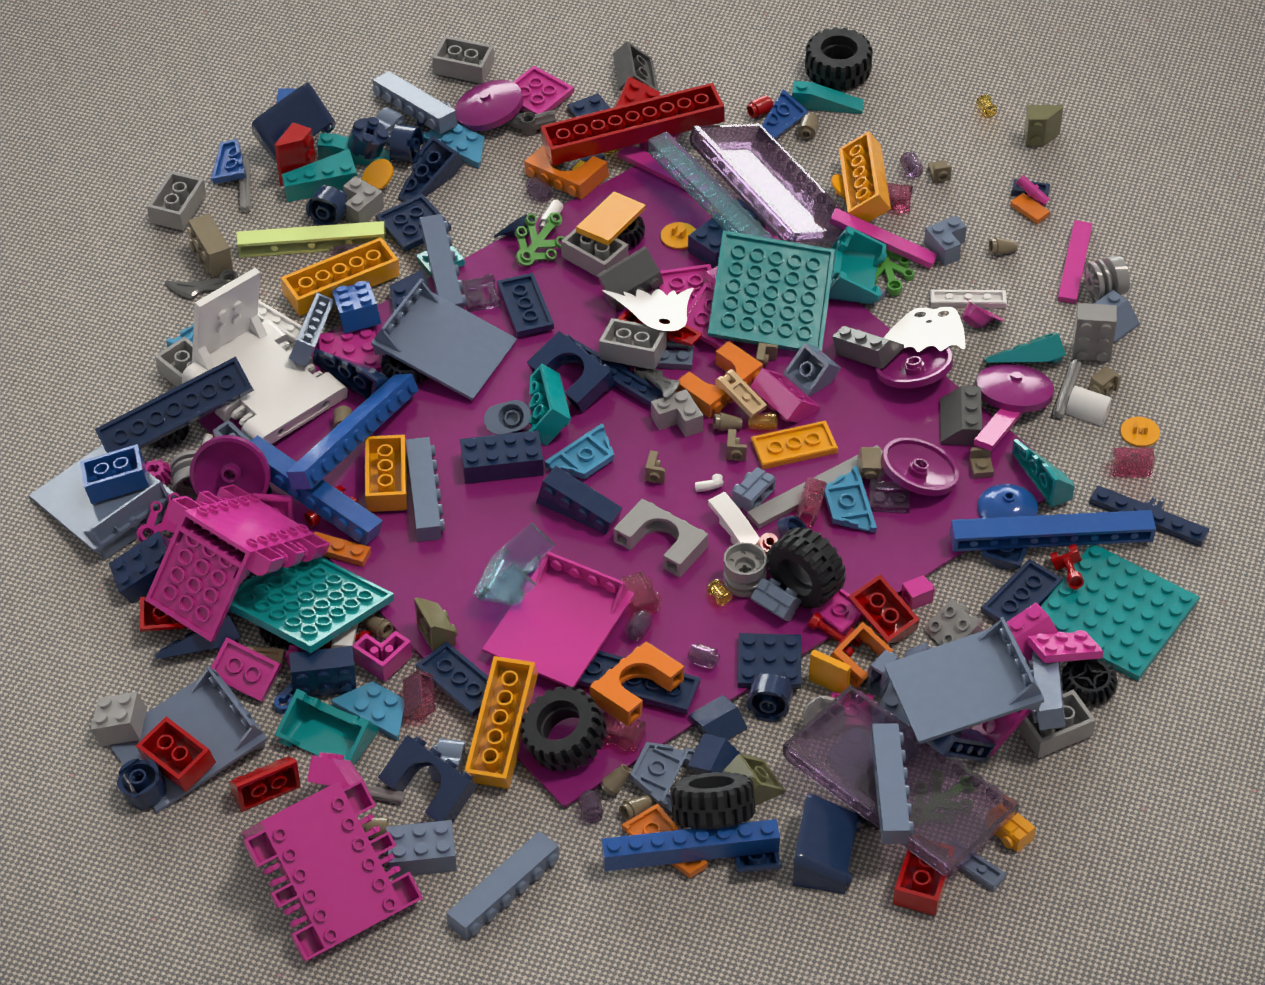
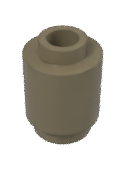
M807 113L802 117L798 128V134L802 138H814L819 125L818 117L813 113Z
M342 405L334 409V428L353 412L350 407Z
M374 817L372 821L362 824V827L366 833L369 829L379 826L380 831L368 837V839H374L386 833V827L393 826V823L389 822L388 817Z

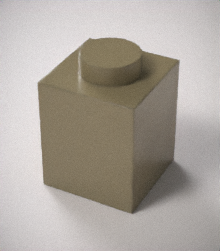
M860 448L857 461L861 478L874 479L879 477L882 470L881 448Z

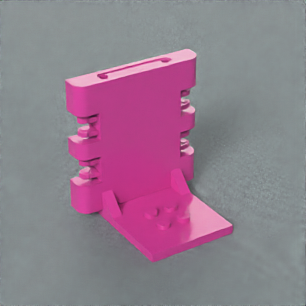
M234 484L220 487L217 496L209 491L199 492L196 501L187 496L171 500L168 506L167 516L172 523L177 525V528L145 601L212 642L215 641L239 585L250 572L262 576L278 571L281 566L288 568L299 564L301 560L307 562L321 558L327 553L330 543L309 531L307 526L294 522L260 501L257 495L249 494Z
M363 779L344 789L338 781L240 832L244 839L243 843L256 868L273 859L275 860L276 864L262 870L266 875L279 868L282 876L271 880L270 886L273 887L283 881L287 883L285 886L269 893L276 908L278 909L295 900V905L283 910L285 915H289L295 912V910L300 909L303 915L289 923L291 928L304 921L307 923L303 928L290 934L303 962L423 899L410 872L390 881L388 877L400 871V867L394 866L387 872L382 867V864L392 861L395 857L393 853L380 860L377 856L396 847V844L389 831L369 841L368 837L379 832L380 828L375 826L365 833L362 824L372 821L374 816L370 814L360 820L357 815L376 806Z

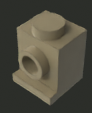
M1105 366L1091 377L1089 390L1102 395L1110 394L1113 389L1117 391L1121 375Z

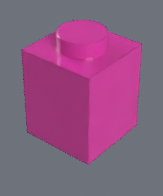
M922 575L902 583L901 597L911 610L933 602L935 588L933 583Z

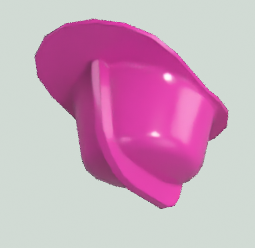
M970 301L962 316V319L974 328L985 327L994 318L1004 322V319L974 305Z

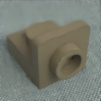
M946 160L928 163V171L933 183L951 180L952 167L947 165Z
M759 343L756 360L763 364V368L768 366L769 360H777L778 345Z
M728 429L726 460L745 461L747 445L739 444L740 438L736 437V429Z
M980 447L971 448L970 465L974 479L993 477L994 470L990 458L991 451Z
M650 450L645 467V481L664 484L665 468L660 467L661 460H658L657 451Z

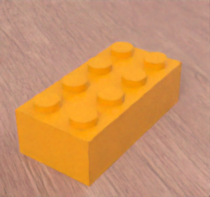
M405 435L369 436L365 439V498L367 510L370 512L407 510Z

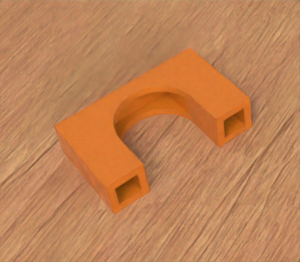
M544 145L524 161L527 176L581 200L609 177L607 161L592 156L575 170H557L555 168L560 164L552 166Z
M730 341L716 350V365L726 372L732 369L749 387L763 368L761 362ZM691 372L686 373L679 379L680 384L676 393L687 390L700 411L708 418L718 414L726 405L734 401L723 389L718 388L717 385L704 382Z
M645 642L640 647H636L626 658L621 659L619 664L609 669L599 680L594 681L589 689L590 696L599 708L626 726H629L642 716L643 700L626 690L622 684L632 678H647L671 692L684 681L685 666L653 645Z

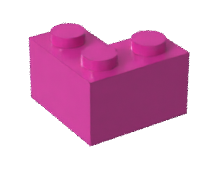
M397 631L393 632L382 643L365 633L352 645L354 662L383 682L413 657L411 641Z

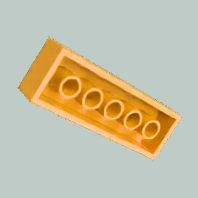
M868 131L839 148L848 214L870 223L878 216L887 213L891 209L881 145L871 132Z
M382 237L281 277L282 292L296 313L301 316L309 312L317 292L334 299L332 290L340 286H351L359 281H369L370 286L373 287L400 276L399 261Z
M493 657L465 771L474 777L472 781L476 784L510 789L522 741V733L520 731L521 724L523 723L522 718L524 713L528 712L527 707L531 703L538 676L535 662Z

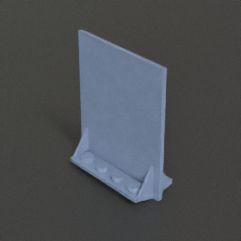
M420 278L409 294L403 297L402 303L371 341L375 355H390L473 401L516 343L517 338L431 292L423 282V279Z
M101 445L31 493L29 497L91 550L99 552L102 558L106 560L137 538V529L147 522L151 502L159 501L162 504L163 508L157 515L155 525L162 521L168 505L167 496L174 492L146 471L149 487L91 504L84 488L80 461L106 454L105 448ZM155 503L153 505V510L157 511L159 509V506Z
M1003 617L990 629L884 664L899 698L900 705L903 707L919 744L1023 709L1038 712L1041 703L1045 701L1034 678V671L1030 670Z
M208 665L199 679L146 713L140 740L109 746L123 765L132 759L139 758V760H143L136 745L167 716L210 749L216 763L187 792H184L162 774L167 792L156 804L152 805L156 812L159 813L252 750H263L268 739L251 717V713L247 712L218 672Z

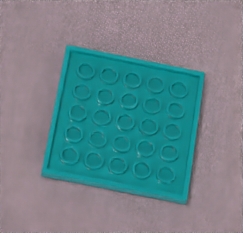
M723 230L707 336L759 345V343L776 344L780 349L799 351L803 343L816 346L822 351L835 249Z
M1090 545L1081 556L1082 560L1074 565L1075 571L1080 572L1084 579L1083 586L1079 589L1069 588L1066 575L1041 608L1049 615L1058 632L1086 631L1103 650V657L1100 658L1101 662L1107 660V665H1113V669L1139 681L1197 605L1200 596L1098 545Z
M321 557L307 562L301 560L295 566L288 568L281 566L278 571L262 576H253L239 585L229 611L312 653L394 601V593Z

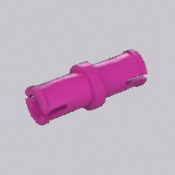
M1024 174L1016 182L1028 193V197L1031 196L1042 206L1050 200L1039 189V186L1037 184L1034 185Z

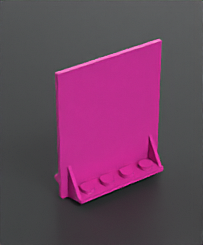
M547 551L539 567L482 648V652L497 657L535 662L538 675L566 687H575L623 613L627 610L634 598V593L629 591L621 580Z

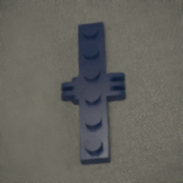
M574 339L575 344L584 346L589 355L594 354L603 366L606 364L613 370L612 375L615 382L605 392H608L615 386L651 407V401L663 397L659 388L630 372L632 365L601 360L599 353Z
M1099 485L1090 497L1089 504L1109 512L1152 510L1156 530L1199 547L1203 545L1210 528L1164 511L1165 508L1162 507L1164 501L1159 500L1156 505L1157 498L1154 497L1151 498L1150 502L1145 501L1143 503Z

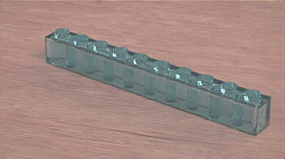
M664 132L649 139V154L725 231L773 239L771 233L767 232L760 222L756 221L749 211L745 210L739 201L734 199L728 190L724 189L717 179L713 178L707 169L703 168L696 158L692 157L686 148L677 142L675 137H672L668 132Z

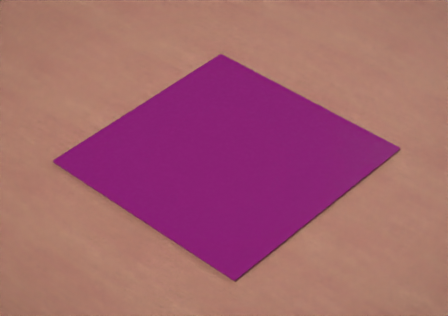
M671 146L655 156L717 185V190L707 200L634 166L597 186L582 200L575 198L565 203L560 213L562 223L558 228L552 229L544 240H556L559 236L566 237L607 197L616 192L646 205L645 211L639 215L642 217L645 225L644 239L641 240V244L636 245V248L630 247V250H628L629 256L646 247L660 271L706 265L705 262L689 253L688 248L675 250L665 246L661 241V231L668 224L675 222H684L698 229L737 199L677 148ZM542 216L538 218L535 223L537 236L542 231L539 228V221L542 218ZM766 224L765 232L759 237L772 238L778 234ZM529 234L525 236L527 248L531 245ZM505 236L464 258L465 265L459 267V276L457 278L462 281L463 285L461 295L465 294L467 306H464V310L517 338L516 343L473 401L428 377V380H423L422 384L417 383L419 391L370 435H405V442L406 439L430 438V445L435 446V456L432 459H436L437 471H434V474H438L439 486H436V489H440L441 501H438V504H442L443 516L439 517L444 519L445 531H441L442 539L417 541L406 447L407 510L371 512L383 520L379 535L366 545L371 547V554L363 567L327 558L330 562L394 593V601L378 610V612L384 619L390 620L393 628L398 633L411 641L412 648L422 659L431 654L432 651L417 626L414 598L419 597L438 603L442 610H446L450 624H454L457 629L458 636H456V645L453 647L487 676H489L494 656L482 652V648L539 567L547 551L625 583L627 589L634 593V598L599 651L626 658L636 647H640L643 643L648 642L684 665L685 674L700 677L701 683L688 714L643 703L642 716L631 725L626 726L599 708L607 725L605 729L607 732L606 738L602 740L604 744L601 750L598 749L596 751L597 755L593 759L590 758L586 765L582 766L581 764L577 766L578 769L572 771L566 769L565 772H558L557 769L552 771L542 767L531 755L522 740L517 757L518 761L562 807H568L599 787L603 782L602 779L621 766V764H625L628 767L635 764L646 742L666 744L694 726V723L688 717L692 712L722 695L733 701L750 690V688H738L739 633L801 635V657L831 638L829 634L827 635L822 630H813L807 626L813 617L811 614L812 608H805L804 605L799 606L791 621H786L751 600V597H738L731 594L723 583L724 554L733 543L731 542V536L720 525L719 517L708 506V500L726 492L733 501L732 490L736 484L740 485L748 472L752 473L757 467L762 469L751 443L752 436L826 421L838 447V453L763 469L766 473L775 476L776 488L761 504L858 455L861 447H874L878 445L883 451L890 441L897 438H916L927 441L944 450L955 461L959 470L958 481L952 491L940 496L921 495L901 487L886 474L883 467L878 478H862L877 526L875 533L833 524L824 495L783 516L788 517L792 515L800 517L804 521L806 528L820 533L823 538H827L830 541L832 547L834 546L837 549V554L841 556L842 564L845 565L846 579L842 589L850 595L879 574L900 594L902 592V583L922 575L927 577L966 552H953L949 534L951 520L981 518L978 513V500L981 494L991 486L998 484L1018 485L1031 492L1036 498L1038 505L1044 502L1046 499L1012 455L1013 440L1018 439L1027 447L1029 446L1009 430L991 451L990 458L994 470L993 477L974 479L970 465L971 448L977 446L941 444L940 398L959 387L946 376L922 387H891L878 379L875 367L836 355L832 336L843 326L882 338L891 329L858 302L829 299L822 352L840 366L841 369L831 384L808 396L821 408L799 423L792 421L788 423L779 417L780 413L771 410L768 406L752 419L735 401L729 403L721 410L722 413L742 418V428L736 430V437L740 438L739 444L747 445L745 461L726 460L728 431L718 432L717 429H713L714 416L708 418L703 414V431L688 437L684 436L677 424L659 430L651 418V407L614 386L608 392H604L583 413L574 407L566 397L571 420L547 446L541 443L544 465L543 476L465 484L460 439L497 435L491 433L484 424L486 411L496 404L519 400L524 402L529 408V403L532 399V396L529 395L530 376L533 373L527 361L558 331L564 335L569 334L573 339L599 353V340L611 318L618 319L627 310L625 307L616 312L605 299L598 277L564 259L561 249L556 247L537 248L534 253H546L548 249H554L557 252V257L551 262L538 260L534 261L530 266L524 267L519 265L516 259V254L520 250L517 237ZM533 273L553 320L554 329L517 337L497 287V280ZM429 277L427 278L428 288L436 294L433 278ZM656 289L650 291L648 294L652 295V293H653ZM391 298L377 305L382 324L368 327H375L376 335L393 314ZM340 325L327 333L340 332L344 330L342 325ZM319 339L316 343L314 350H320ZM700 339L694 344L692 370L655 368L663 371V376L667 379L679 380L686 373L691 372L704 382L716 385L715 380L720 376H725L726 371L716 365V350L718 349ZM739 341L733 342L734 345L756 359L758 345ZM666 348V350H685V351H688V349ZM778 348L777 360H769L768 366H764V369L783 374L798 351ZM379 354L380 364H381V361H382V360H381V359H382V355H385V354ZM568 363L556 370L560 374L564 393L583 374L584 368L577 363ZM314 364L316 370L312 374H314L317 371H321L323 373V370ZM635 366L630 367V372L633 374ZM344 385L348 389L347 398L271 445L298 462L334 429L333 411L335 408L344 405L354 411L366 399ZM981 406L983 430L994 416ZM215 411L197 420L209 434L213 435V438L215 437L213 430L224 423ZM231 417L228 419L241 431L242 426L239 424L241 418L235 420ZM528 423L525 428L511 433L528 432L532 429V425ZM600 424H603L605 427L606 436H608L610 447H612L614 452V460L586 479L575 478L623 508L619 519L607 535L536 503L542 482L551 472V469L545 467L544 461ZM364 440L328 473L323 480L334 488L342 485L346 489L344 491L347 494L346 496L355 497L358 500L356 503L367 509L365 498ZM650 450L658 452V460H661L660 467L665 468L664 484L645 481V467ZM714 474L722 475V480L724 481L722 487L710 491L696 492L695 482L712 480ZM270 482L273 495H289ZM293 498L294 522L307 526L308 530L312 533L318 532L360 544L322 517L318 525L310 527L304 518V514L311 509ZM641 499L655 504L664 511L670 512L672 515L687 521L692 526L702 529L708 534V548L681 577L663 569V555L677 541L671 534L666 532L649 533L631 550L614 542V528ZM738 507L759 538L765 533L774 534L778 540L781 538L777 527V521L781 518L759 529L749 519L747 511ZM766 566V579L769 580L772 575L769 574V567ZM538 675L531 704L535 702L536 697L539 695L540 697L543 696L545 691L550 689L554 691L556 687L566 689V686ZM579 685L575 686L576 690L581 689L590 695V688ZM568 718L560 721L553 727L548 739L559 740L567 737L575 730L579 719Z

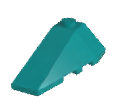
M794 81L792 97L806 110L863 113V99L813 82Z
M320 133L317 143L319 160L349 149L348 137L339 134ZM385 149L375 159H364L365 156H356L350 151L354 164L369 165L378 159H386L391 163L390 151Z
M1052 332L1030 340L1031 343L1019 344L1013 347L1012 350H1003L985 357L984 361L987 363L1051 361L1052 364L1061 361L1062 357L1066 356L1059 333Z
M1018 439L1013 440L1012 455L1049 505L1054 507L1072 500L1075 490L1073 481L1068 479L1064 472Z

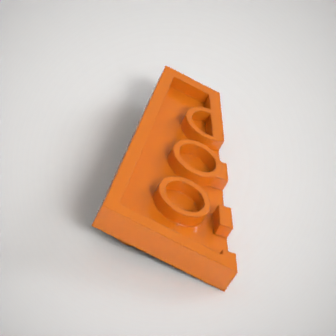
M658 803L622 824V830L629 835L680 830ZM706 860L671 864L689 878L708 868Z

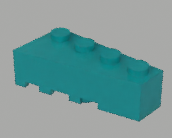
M347 149L282 174V181L287 202L311 198L322 185L344 191L343 186L353 177H357V171L350 150Z
M541 364L530 376L529 395L532 396V399L529 403V409L532 410V416L529 424L532 425V429L529 431L539 430L540 442L547 446L569 424L571 417L560 374Z

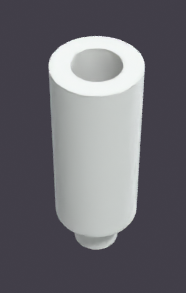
M553 200L539 221L540 230L547 224L546 219L550 213H561L564 206L560 201Z

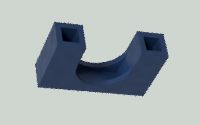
M558 331L527 361V364L532 373L541 364L554 371L568 363L582 364L584 366L582 376L565 392V395L569 402L583 413L615 382L612 375L613 370L606 364L603 366L594 354L589 355L584 346L575 344L574 339L569 334L564 335Z
M407 735L378 778L392 789L403 792L420 769L426 766H435L441 776V785L437 795L424 813L435 821L452 820L453 823L478 784L472 781L474 777L465 770L462 773L457 770L458 765L448 758L446 761L442 759L440 751L434 747H431V749L427 748L425 740L417 735L415 738Z

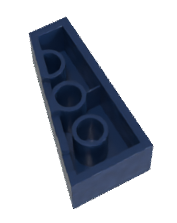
M556 465L543 480L536 501L541 506L606 535L619 519L623 509Z

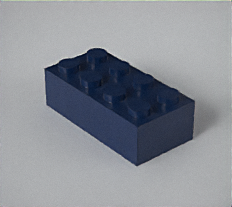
M738 198L688 235V252L706 264H710L712 268L718 266L723 230L761 236L766 228V215Z
M539 430L460 439L465 484L544 475Z

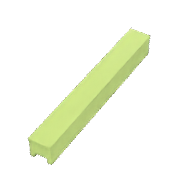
M380 221L238 231L236 235L239 258L350 250L380 237L385 241L386 233L385 223Z

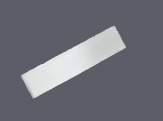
M726 492L708 500V506L719 517V523L731 536L733 545L741 542L755 544L759 540V536Z

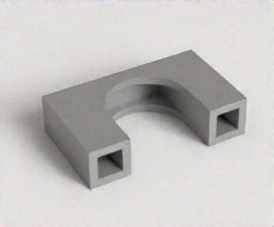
M641 499L614 528V542L628 550H631L645 535L652 532H666L675 537L677 541L663 555V569L678 577H681L708 548V534L704 530L692 526L687 521L679 519L670 512L664 511L644 499Z

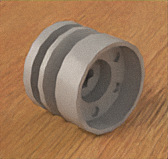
M1116 255L1105 258L1103 261L1099 259L1085 264V284L1093 300H1100L1112 290L1120 295L1128 293L1130 277L1125 261L1121 256Z
M189 450L177 454L172 459L170 464L174 493H178L180 497L187 496L196 501L198 496L191 484L190 465L197 450Z
M741 542L732 545L725 552L723 583L731 594L738 597H751L755 589H757L762 578L766 579L767 556L760 546L750 542Z

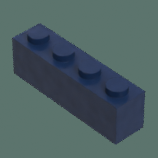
M964 729L926 742L943 756L986 762L996 746L993 741L978 730Z

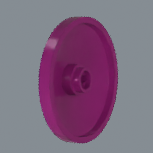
M493 80L479 84L468 90L457 101L454 108L457 122L459 125L472 131H485L499 127L511 120L520 111L524 97L520 87L512 81Z
M929 346L920 352H917L913 347H906L883 369L875 368L878 379L888 386L895 388H917L932 384L947 375L953 366V356L949 347L939 351L936 347Z
M999 364L990 366L982 370L976 380V386L981 387V399L993 407L1011 412L1037 411L1048 406L1053 399L1054 385L1052 381L1042 372L1023 365Z
M222 435L206 441L197 450L190 465V480L197 496L199 492L209 491L217 496L220 487L232 484L249 494H266L270 485L271 472L265 455L255 444L239 436Z
M894 439L885 446L881 455V464L886 474L901 487L917 494L927 496L947 494L954 489L959 478V470L955 461L941 448L921 439Z

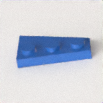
M783 89L759 131L773 142L800 122L808 111Z
M238 140L221 142L211 176L212 182L217 184L247 178Z

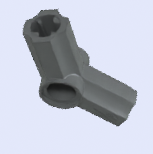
M553 110L539 114L532 112L517 113L504 125L520 129L525 136H532L537 133V130L541 129L542 125L556 122Z

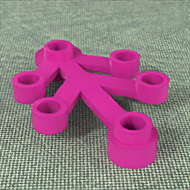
M170 493L167 496V508L162 522L155 525V521L163 506L159 501L150 503V513L147 522L141 525L136 532L139 542L147 539L143 536L145 530L149 532V537L157 531L175 532L177 526L168 519L167 509L171 502V496L175 495L179 498L180 495L178 493ZM155 503L159 506V509L157 511L153 510V505Z

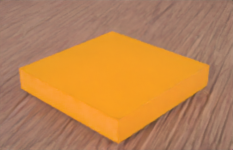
M813 649L810 654L809 681L833 692L849 693L851 666Z

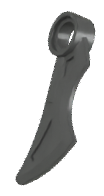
M230 269L223 271L218 278L192 282L166 280L165 285L176 294L192 300L202 292L216 291L231 282L225 281L226 278L232 277L235 280L238 278V274L235 270Z
M634 367V374L658 387L664 400L673 395L679 387L680 380L665 378L661 370Z

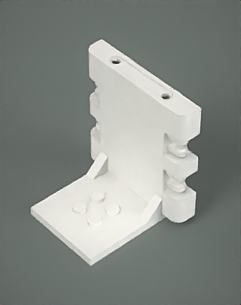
M254 268L195 302L192 364L183 371L182 383L236 356L254 391L216 410L215 413L224 422L231 417L235 420L241 418L239 424L242 426L241 432L250 440L258 435L268 443L273 444L347 398L348 389L329 372L323 374L321 371H317L312 374L316 370L312 357H310L307 367L297 365L289 359L292 349L288 350L291 346L288 343V336L270 320L261 322L258 316L260 271Z

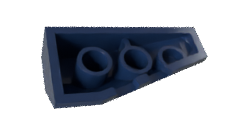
M432 136L421 148L420 156L417 162L413 164V171L410 177L406 179L398 198L405 202L421 194L426 197L452 178L465 164L459 153Z
M315 349L313 352V363L325 372H329L338 381L365 399L369 398L389 379L385 374L360 363Z
M227 612L215 641L210 642L192 630L184 636L185 639L175 640L155 652V657L160 659L221 648L226 637L238 643V638L241 636L229 612Z

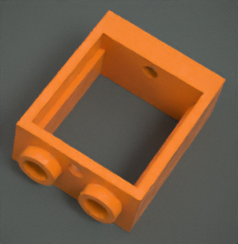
M864 622L830 655V657L851 666L850 684L856 689L869 677L868 669L866 672L862 670L842 650L858 636L878 656L885 650L893 651Z

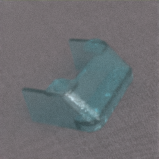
M533 523L529 524L493 555L473 595L482 601L518 605L524 599V595L536 586V583L526 574L529 572L532 574L540 565L538 563L540 558L547 551L551 550L555 544Z

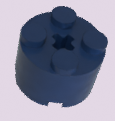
M376 117L359 119L353 124L348 138V148L356 156L362 155L365 156L364 159H375L380 156L384 148L388 132Z
M395 124L392 134L387 137V146H390V159L411 163L417 162L420 145L424 144L422 129Z
M322 185L307 202L306 214L308 217L311 216L316 226L337 225L346 214L345 203L347 202V195L342 190Z
M764 672L757 674V677L751 683L747 700V708L755 713L754 717L765 722H776L779 718L787 716L793 694L789 678Z
M139 758L126 762L120 768L117 786L127 803L138 810H145L156 804L166 795L165 780L152 760H139Z

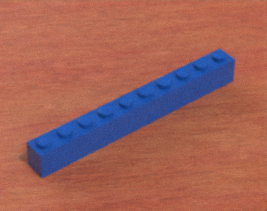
M393 375L286 472L293 490L312 489L419 390L413 375Z
M1152 510L957 519L951 520L949 534L953 552L1023 547H1057L1073 544L1077 546L1153 542L1156 526Z

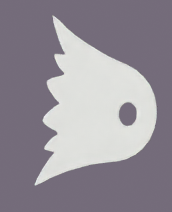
M693 288L687 289L678 295L675 291H671L668 296L660 289H656L652 295L637 289L636 296L627 292H623L625 295L623 296L606 290L602 291L623 304L645 325L661 331H675L683 328L687 322V304ZM668 319L670 323L662 324L659 320Z

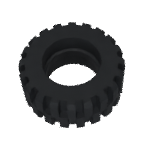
M833 27L830 30L827 28L823 32L819 31L815 36L811 37L806 45V74L816 84L840 91V89L846 91L852 87L854 89L859 84H863L870 76L872 69V46L863 34H858L853 29Z
M804 527L791 529L768 550L767 566L769 567V574L781 582L780 587L784 590L788 587L798 593L796 597L802 601L799 606L819 608L844 586L846 569L845 565L842 564L841 556L837 554V549L834 546L832 547L827 538H823L820 533L813 532L812 529Z
M568 686L566 689L556 687L554 691H551V689L545 691L543 696L540 697L539 695L535 698L533 704L530 703L527 707L528 712L523 715V723L520 730L522 740L534 759L548 770L555 771L557 769L558 772H565L566 769L572 771L578 769L577 766L581 764L582 766L586 765L590 758L593 759L597 755L596 751L598 749L601 750L604 744L602 740L606 738L607 732L605 729L607 725L602 712L589 694H586L581 689L576 690L575 687ZM568 718L579 719L577 727L567 737L559 740L548 739L551 730L560 721Z
M712 772L691 775L675 781L670 789L673 820L677 825L685 828L720 829L722 827H732L733 825L748 822L756 812L753 781L744 774Z

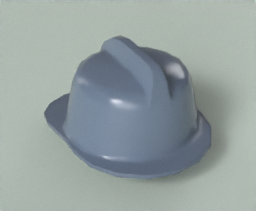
M519 400L496 404L486 411L484 424L491 433L497 435L519 431L529 423L531 418L530 410L524 402Z

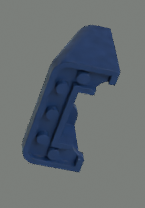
M309 82L294 90L252 122V134L276 164L275 144L292 123L311 128L313 136L320 131L321 133H330L335 128V120Z
M806 795L795 852L793 886L845 894L846 886H851L853 873L849 872V864L854 836L856 832H860L862 819H858L857 813L817 795Z

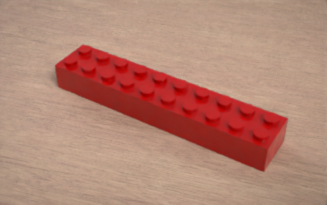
M709 83L542 125V143L553 166L725 122V110L714 84Z

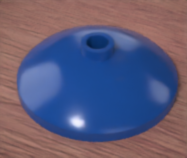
M998 484L989 487L981 494L978 500V513L981 518L1037 516L1038 503L1033 494L1021 486Z

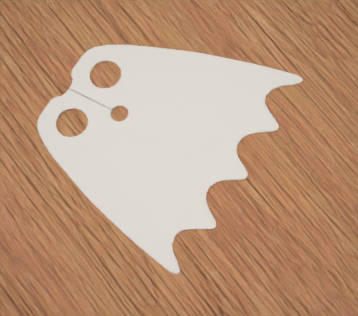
M940 307L934 310L929 308L914 309L894 325L884 337L885 339L904 344V348L913 347L917 352L929 346H934L939 351H943L950 345H957L961 349H965L963 325L958 312L952 307ZM941 311L949 312V315L945 317H939L937 314ZM917 312H926L924 317L917 318L914 316Z

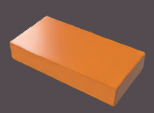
M1024 193L1013 199L1010 203L1011 207L1036 224L1050 216L1048 209Z

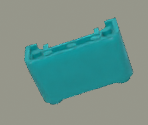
M847 226L830 248L835 249L829 299L867 304L878 302L882 292H880V287L875 285L877 266L883 263L887 257V253H885L887 245Z
M296 689L274 735L280 738L279 743L291 748L292 745H295L319 756V752L344 755L345 760H350L355 765L374 740L380 728L365 718L353 716L317 698L308 696L306 692Z

